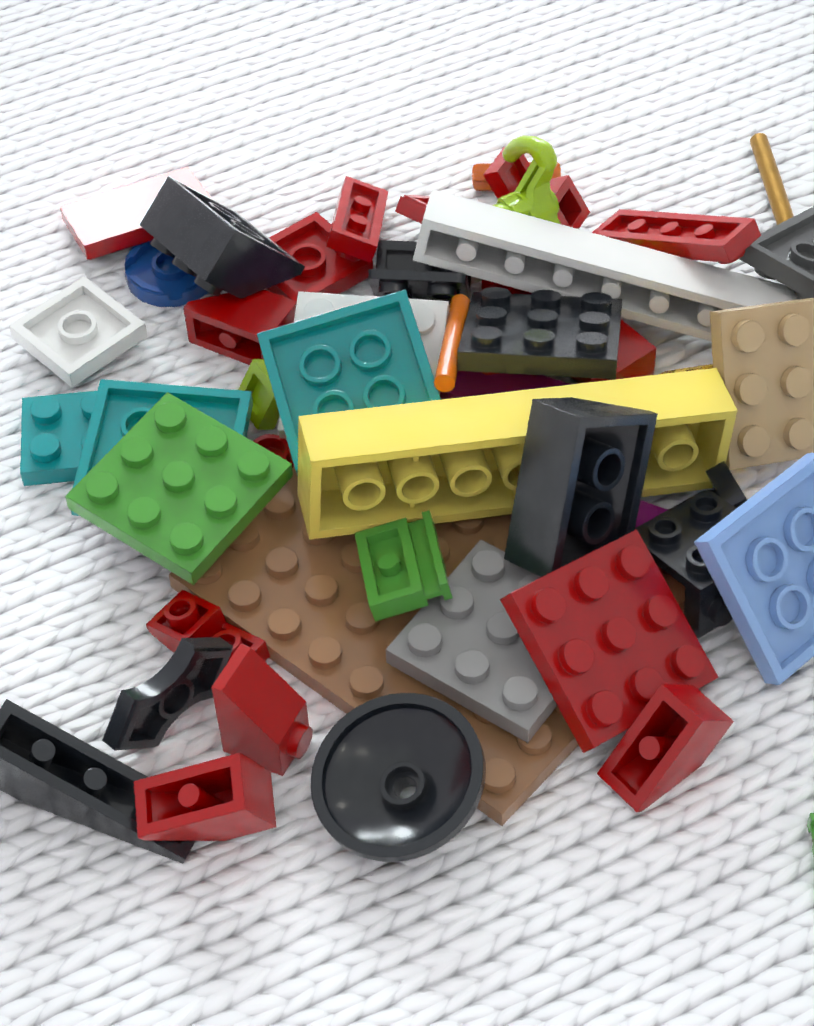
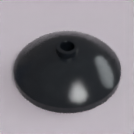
M396 693L369 700L341 718L321 743L315 756L311 773V797L314 809L331 837L342 847L360 857L382 862H397L424 856L448 843L465 827L473 816L482 797L485 785L486 763L484 752L468 720L457 709L440 699L418 693ZM406 787H416L414 794L410 797L399 798L400 793Z

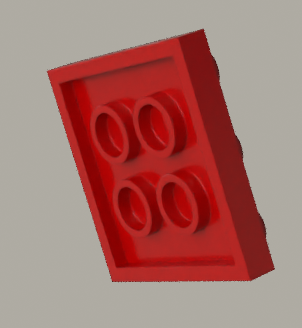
M638 530L500 599L583 753L629 729L662 683L694 685L699 689L719 678Z

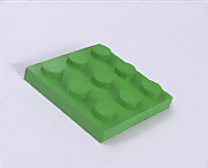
M167 392L81 479L65 498L68 509L194 585L292 478V463Z

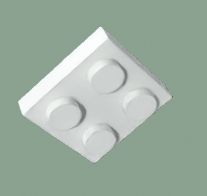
M85 276L9 325L12 339L72 388L148 337L145 322Z

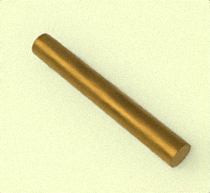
M757 133L750 138V145L778 225L794 217L767 135Z

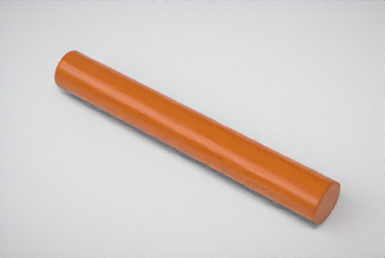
M463 294L455 295L450 303L434 379L435 388L441 392H449L455 387L458 372L457 351L471 302Z

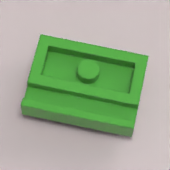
M430 510L422 512L423 519L408 523L405 517L354 533L368 604L375 622L429 606L427 599L443 595L444 600L453 598Z

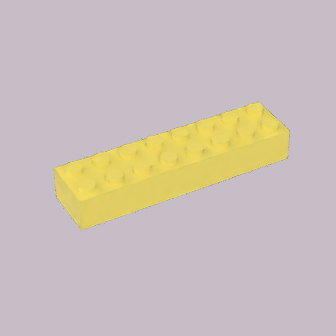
M717 368L304 415L298 417L297 495L309 540L351 535L405 517L408 523L423 519L422 512L430 510L434 524L512 514L532 399L566 397L658 413L641 497L711 489L713 486L705 471L723 461L726 463L738 410Z

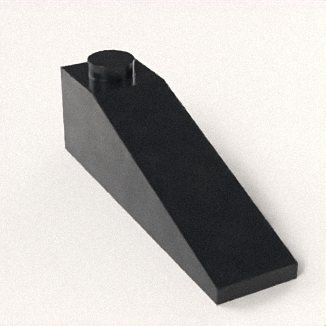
M5 700L0 708L1 791L19 801L182 864L185 862L196 841H143L137 836L134 781L147 778L148 776L12 701Z

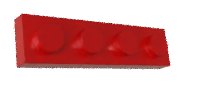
M619 209L592 232L690 260L712 261L719 264H729L737 261L745 254V249L761 236L755 218Z

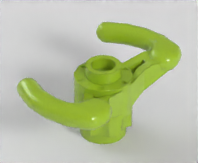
M523 135L512 139L502 152L503 159L513 163L521 155L527 153L533 157V160L516 190L497 198V203L492 206L561 224L557 218L559 202L554 192L550 189V180L557 166V156L552 145L537 136Z

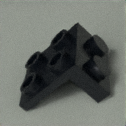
M379 240L376 269L368 270V283L374 296L381 297L406 289L409 299L448 301L449 308L451 299L457 294L466 295L471 301L472 276L413 261L417 242Z
M701 491L635 528V530H638L656 565L685 586L684 615L698 639L715 628L725 626L733 620L694 541L736 509L712 491Z

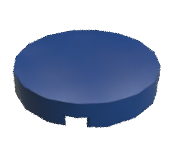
M151 241L133 246L126 255L124 264L126 283L130 292L144 303L157 307H179L186 305L189 301L198 300L209 293L194 282L196 277L175 266L172 263L174 258L157 250L150 244Z

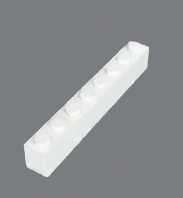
M433 189L423 217L413 256V261L464 273L472 277L531 293L538 290H553L559 292L561 296L582 297V295L591 292L605 293L610 295L612 299H622L621 317L708 341H712L710 311L800 300L794 290L779 283Z

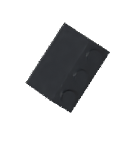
M170 176L166 178L139 224L154 237L150 243L153 247L174 258L172 263L175 266L196 277L194 282L198 286L218 297L224 290L242 299L301 275L305 268L303 264L237 212Z
M573 397L532 399L504 559L543 577L635 531L658 413Z

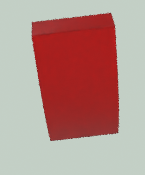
M183 589L146 623L148 631L173 653L176 651L182 638L221 637L233 646L229 660L240 644L251 647L264 661L270 657L265 640L227 623L219 606Z

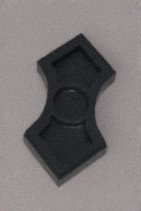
M221 637L182 638L172 657L157 674L136 687L121 690L102 741L114 751L159 746L168 728L184 711L200 701L213 698L211 687L227 665L233 646Z

